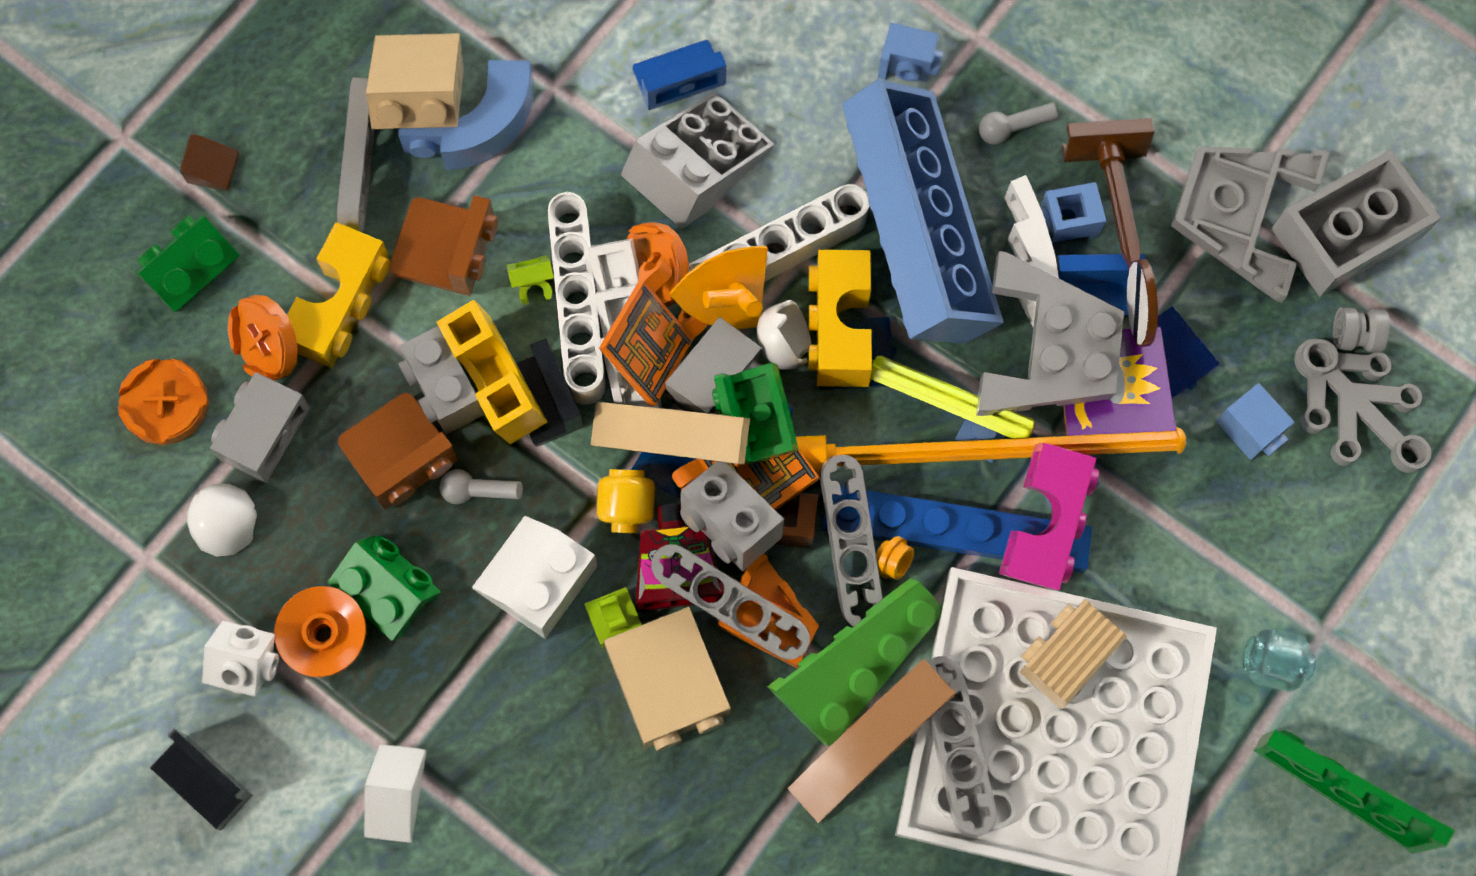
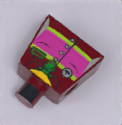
M672 503L658 506L659 529L641 532L636 590L638 612L697 606L655 578L652 572L651 561L654 553L660 547L667 544L679 545L717 568L708 537L701 530L695 532L685 525V521L680 514L681 504ZM675 552L671 557L663 555L659 560L664 566L662 574L669 578L674 572L686 578V581L680 587L689 591L693 577L703 567L694 563L691 572L680 564L682 555ZM707 576L699 582L697 587L698 595L703 601L715 602L722 597L723 589L719 578Z

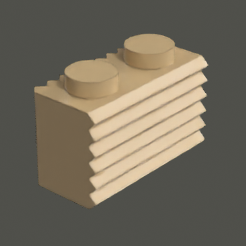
M1084 600L1076 609L1068 603L1050 623L1057 629L1047 642L1039 636L1021 656L1027 664L1019 673L1059 709L1064 708L1127 637L1124 632L1120 631L1111 620L1107 619L1104 614L1100 613L1087 600Z

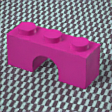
M1047 443L1035 444L1023 488L1037 491L1048 499L1052 508V518L1048 527L1039 534L1031 535L1021 531L1010 532L999 571L1000 575L1053 590H1060L1061 583H1068L1074 567V557L1069 556L1073 540L1081 538L1086 524L1087 515L1082 513L1086 495L1091 496L1093 494L1099 477V470L1094 469L1095 457Z

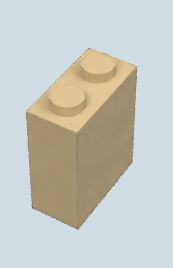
M460 34L375 36L366 89L372 129L458 127L464 71Z
M690 607L604 640L608 656L645 749L655 746L657 752L681 743V734L696 728L699 734H704L725 724L723 717L730 715V706Z

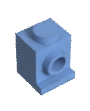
M890 22L877 78L885 80L887 73H890L905 81L913 82L920 80L927 82L929 74L937 76L943 51L935 50L939 34Z
M1096 182L1046 191L1040 208L1044 215L1052 243L1087 236L1090 239L1098 238L1106 223ZM1062 216H1068L1071 219L1063 221Z

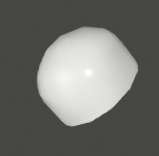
M787 300L765 310L758 320L756 335L758 345L762 347V355L770 363L777 364L779 369H795L808 362L807 358H800L809 351V344H812L803 313L798 305L792 300Z
M212 484L203 488L199 494L194 495L187 512V525L190 534L201 551L216 557L235 555L253 540V529L257 518V513L254 509L255 505L245 490L231 484Z

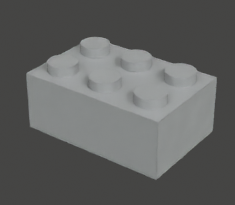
M1389 150L1286 208L1271 229L1294 262L1297 263L1296 265L1318 296L1321 297L1422 239L1441 217L1392 150Z

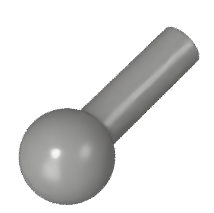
M1054 102L1010 116H1006L1001 112L988 113L979 123V134L989 144H1002L1009 139L1011 132L1058 119Z
M460 469L447 472L442 477L439 486L442 497L451 504H463L470 500L471 497L520 499L523 492L522 483L519 481L473 479L468 472Z

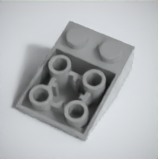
M713 92L635 140L621 176L683 229L707 213L773 148L774 143L734 110L725 100Z

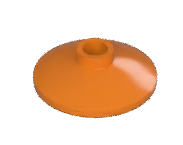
M316 586L305 589L291 597L279 612L274 629L276 648L283 661L300 674L309 677L335 675L349 667L362 651L366 639L364 614L351 596L337 588ZM324 626L330 627L331 637L325 642H319L317 639L318 630Z

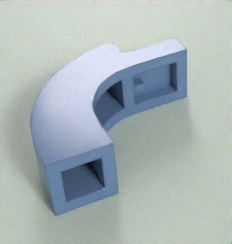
M489 60L487 88L479 105L473 111L458 119V127L399 128V138L404 153H410L419 158H430L435 154H441L446 170L475 166L500 154L514 142L529 118L534 95V76L531 61Z

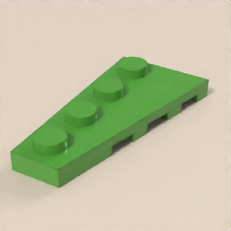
M910 578L867 610V617L852 628L846 626L833 636L835 641L818 654H809L797 663L799 668L785 679L779 677L767 687L823 744L830 747L846 731L940 618L942 606L919 581Z

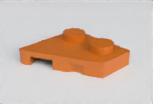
M764 553L747 567L740 583L801 621L809 632V648L819 625L808 610L801 606L795 597L796 594L787 582L781 579ZM753 600L741 603L736 612L738 622L746 627L757 625L763 616L761 605ZM772 612L768 626L758 636L766 639L767 633L770 631L780 638V649L785 650L789 645L797 647L801 641L796 637L798 628L792 626L788 631L781 629L774 624L780 615ZM719 620L717 628L797 669L799 667L797 663L803 659L807 652L806 650L802 656L795 659H783Z

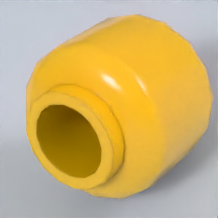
M609 469V476H604L598 481L596 515L602 522L611 523V532L638 533V524H646L653 520L655 483L650 478L644 477L645 470Z

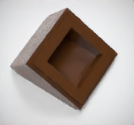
M191 134L180 167V173L188 184L228 191L239 152L205 137Z

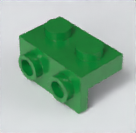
M188 215L170 230V233L174 236L172 240L162 248L157 243L154 244L137 259L141 266L135 271V274L140 279H143L173 312L181 308L240 256L205 216H198L193 220Z
M768 363L733 375L721 373L714 376L716 388L712 390V397L719 414L750 419L745 465H752L799 451L777 364Z
M379 535L355 542L328 580V583L333 588H337L351 596L360 606L364 616L391 641L402 637L426 603L435 600L441 593L432 583L428 573L409 563L399 554L398 547L392 541Z

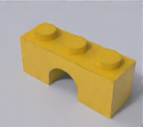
M335 222L316 258L324 275L340 282L337 293L330 300L322 303H312L296 296L287 313L296 336L297 354L330 368L334 366L338 357L342 358L347 353L352 341V334L350 333L357 319L362 320L366 316L371 304L370 294L376 282L381 283L385 279L390 265L389 255L383 241Z
M818 250L817 266H809L808 290L817 292V305H809L808 330L817 331V345L809 344L808 370L817 371V386L869 387L872 372L871 329L849 328L839 320L838 315L849 308H868L871 292L870 250Z
M475 300L470 301L436 322L453 355L464 366L479 391L475 396L493 430L509 444H512L548 422L491 316Z

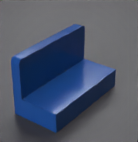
M703 40L635 63L632 66L633 74L648 111L726 85L727 65L721 51L714 53L709 40Z
M1122 254L1058 256L1056 263L1059 279L1124 311V318L1128 317V267ZM1140 254V260L1145 259V254Z

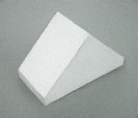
M379 745L365 783L364 837L412 843L427 752L425 749Z

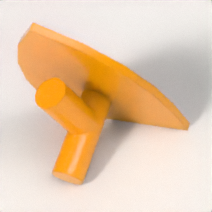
M744 247L725 251L709 258L687 273L669 292V295L686 313L702 323L713 325L721 317L736 329L755 328L758 325L763 309L762 301L768 247Z

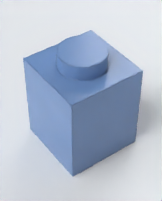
M1259 383L1229 406L1215 421L1250 460L1262 451L1268 457L1289 440L1283 433L1295 423Z

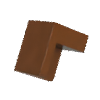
M800 493L798 502L789 501L776 510L784 519L782 538L775 545L811 549L814 538L818 495Z

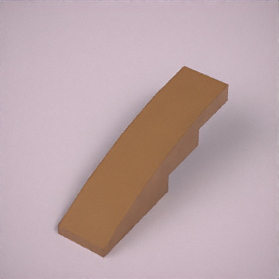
M925 659L921 660L788 787V790L819 824L887 762V759L921 729V726L949 702L956 693Z

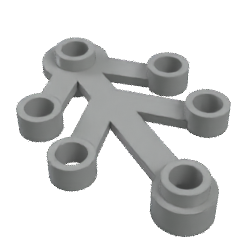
M1310 339L1299 346L1295 353L1294 361L1298 372L1307 378V409L1300 418L1301 426L1306 432L1311 434L1320 433L1330 423L1331 416L1325 408L1326 384L1338 395V441L1331 448V457L1334 462L1341 466H1348L1360 457L1361 446L1357 441L1358 416L1391 450V461L1398 470L1405 473H1415L1428 464L1431 459V448L1428 442L1417 435H1407L1404 437L1372 404H1390L1396 410L1408 413L1413 411L1422 402L1420 389L1413 384H1403L1400 387L1352 383L1341 372H1362L1363 376L1368 380L1379 381L1391 370V361L1387 355L1381 352H1374L1370 355L1338 353L1332 343L1323 339ZM1309 356L1318 357L1321 360L1322 366H1314L1310 362ZM1370 361L1378 362L1382 367V372H1375L1370 366ZM1401 392L1408 393L1412 397L1413 403H1405L1401 398ZM1309 414H1317L1321 418L1322 424L1314 425L1309 419ZM1340 445L1348 446L1352 451V457L1343 456L1340 452ZM1403 450L1412 454L1413 463H1408L1402 457L1401 453Z

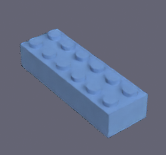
M877 79L842 103V107L847 120L846 126L857 155L858 168L862 173L868 193L869 206L873 211L879 231L880 244L885 252L890 269L891 282L896 290L902 311L903 324L908 332L909 339L967 343L1004 322L996 295L992 294V282L934 91Z

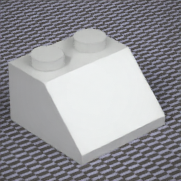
M524 516L472 588L546 639L598 566L593 553L561 531Z

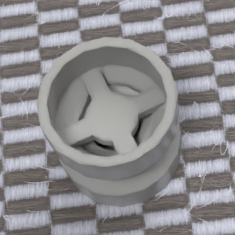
M1340 307L1336 312L1333 323V343L1336 350H1353L1357 346L1363 347L1366 351L1383 352L1389 337L1388 313L1386 310L1369 309L1366 313H1359L1355 308Z

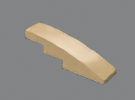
M596 402L591 445L744 464L750 419Z

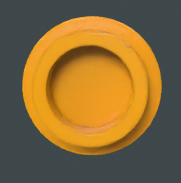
M895 536L890 541L885 540L876 552L880 577L884 579L892 577L899 580L905 575L914 557V549L907 545L906 539Z

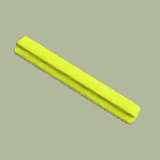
M877 356L872 363L870 378L876 382L1012 439L1030 438L1033 432L1035 421L1028 416L1013 410L994 412L993 415L977 416V395L884 356Z

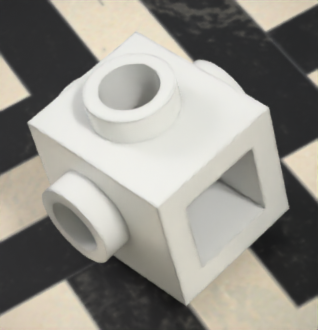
M222 621L204 646L202 683L255 697L265 680L271 681L278 667L279 655L273 653L275 634L257 630L252 626Z

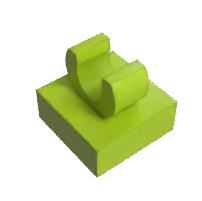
M548 255L506 265L511 287H519V298L524 305L529 304L527 290L533 285L542 287L545 299H551L552 289L547 280L554 278Z
M626 587L584 604L601 648L605 647L604 640L641 626Z

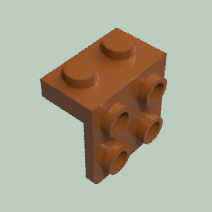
M473 195L468 210L421 197L414 198L410 203L389 265L391 274L397 278L471 296L475 281H480L486 263L484 253L488 241L492 242L497 232L498 217L494 216L491 200Z
M409 393L400 394L345 431L338 438L339 447L384 510L392 505H398L406 501L413 495L415 489L428 480L439 478L452 467L453 463L458 461L451 443L443 432L439 433L433 423H429L422 408Z

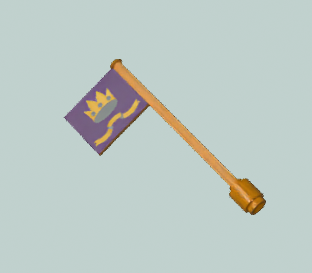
M1157 327L1155 340L1152 345L1146 347L1137 346L1131 329H1122L1115 395L1112 399L1063 405L1067 436L836 447L835 444H827L826 435L796 437L799 449L819 477L823 463L835 455H848L855 458L860 465L1031 458L1035 444L1039 443L1051 444L1085 455L1177 451V454H1181L1186 447V435L1175 424L1161 327ZM838 462L837 466H843L842 462Z

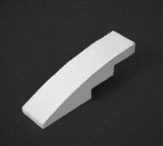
M1025 175L1011 181L1005 195V200L1017 222L1013 225L1008 242L1017 258L1059 278L1056 257L1044 215ZM1018 298L1032 327H1034L1036 301Z
M633 238L588 248L597 288L594 298L603 333L600 343L603 342L638 283L639 265ZM603 354L614 404L662 408L661 397L656 406H649Z

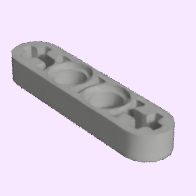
M353 77L351 81L337 205V223L359 232L364 231L375 134V129L371 128L366 97L368 78Z
M835 455L823 463L820 469V482L840 611L843 619L849 625L855 626L861 621L859 615L851 614V607L858 604L857 591L852 589L847 592L846 584L860 585L870 580L871 588H862L864 601L873 603L874 606L883 598L861 465L855 458L848 455ZM838 462H842L844 469L852 470L853 477L846 479L845 482L847 493L856 491L857 500L843 499L833 504L832 494L841 495L839 482L831 481L830 472L837 470ZM846 506L855 508L860 515L858 528L849 533L841 531L836 523L838 511ZM852 551L863 553L867 560L865 572L857 577L849 576L843 568L845 556Z
M667 544L660 547L654 553L651 561L652 572L655 578L663 585L778 657L795 659L802 656L807 650L810 636L806 626L786 611L684 547L676 544ZM675 552L682 555L680 564L691 572L694 563L703 567L693 577L689 591L680 587L686 581V578L674 572L669 578L662 574L664 566L659 560L663 555L671 557ZM715 576L722 581L724 593L718 601L706 602L699 597L697 587L703 578ZM753 600L761 605L763 616L757 625L746 627L738 622L736 612L741 603ZM772 612L780 615L774 624L781 629L788 631L792 626L798 628L796 637L801 641L797 647L789 645L785 650L780 649V638L768 631L766 639L758 636L768 626Z
M938 656L931 659L928 664L935 671L936 667H942L944 674L952 673L953 679L949 681L948 685L959 696L960 702H947L929 719V724L953 823L961 834L968 837H980L994 827L997 820V809L963 671L954 659L947 656ZM955 711L963 716L965 729L962 734L950 736L942 731L940 717L944 712ZM966 756L974 762L976 774L971 781L961 782L953 777L950 765L954 758ZM977 785L981 786L982 793H975L973 795L976 808L979 810L985 809L987 817L980 821V828H975L972 821H964L962 814L969 810L968 798L966 795L961 799H957L955 790L968 791Z

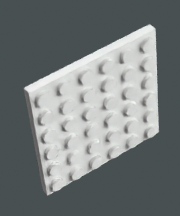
M951 567L931 659L938 656H947L954 659L963 671L997 809V820L994 827L980 837H968L956 829L952 820L928 720L921 726V729L915 736L895 836L1065 876H1177L1217 628ZM1084 600H1087L1100 613L1104 614L1107 619L1111 620L1120 631L1124 632L1127 637L1064 708L1059 709L1019 673L1027 664L1021 656L1039 636L1047 642L1057 629L1050 623L1068 603L1076 609ZM936 667V672L948 684L953 679L952 673L944 674L942 667ZM956 694L950 701L960 702L959 696ZM947 711L940 717V727L945 734L958 736L965 729V721L958 712ZM958 756L952 760L950 765L951 773L955 779L961 782H969L975 777L976 766L970 758ZM977 785L968 791L955 790L957 799H961L966 795L968 798L969 810L962 814L964 821H972L975 828H980V821L987 817L985 809L979 810L976 808L973 795L975 793H982L981 786Z

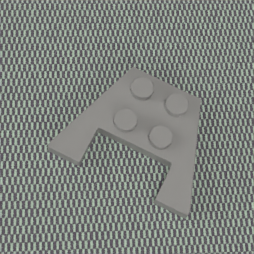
M1198 146L1193 155L1171 227L1268 296L1282 303L1288 295L1297 263L1254 248L1275 179L1315 192L1321 184L1330 152L1314 150L1311 154L1293 153V149H1277L1276 152H1252V148Z
M999 251L995 263L992 294L1036 301L1028 377L1026 380L984 372L980 380L976 415L989 416L999 411L1014 410V412L1030 410L1036 406L1051 404L1063 406L1112 399L1116 393L1124 311L1007 252Z

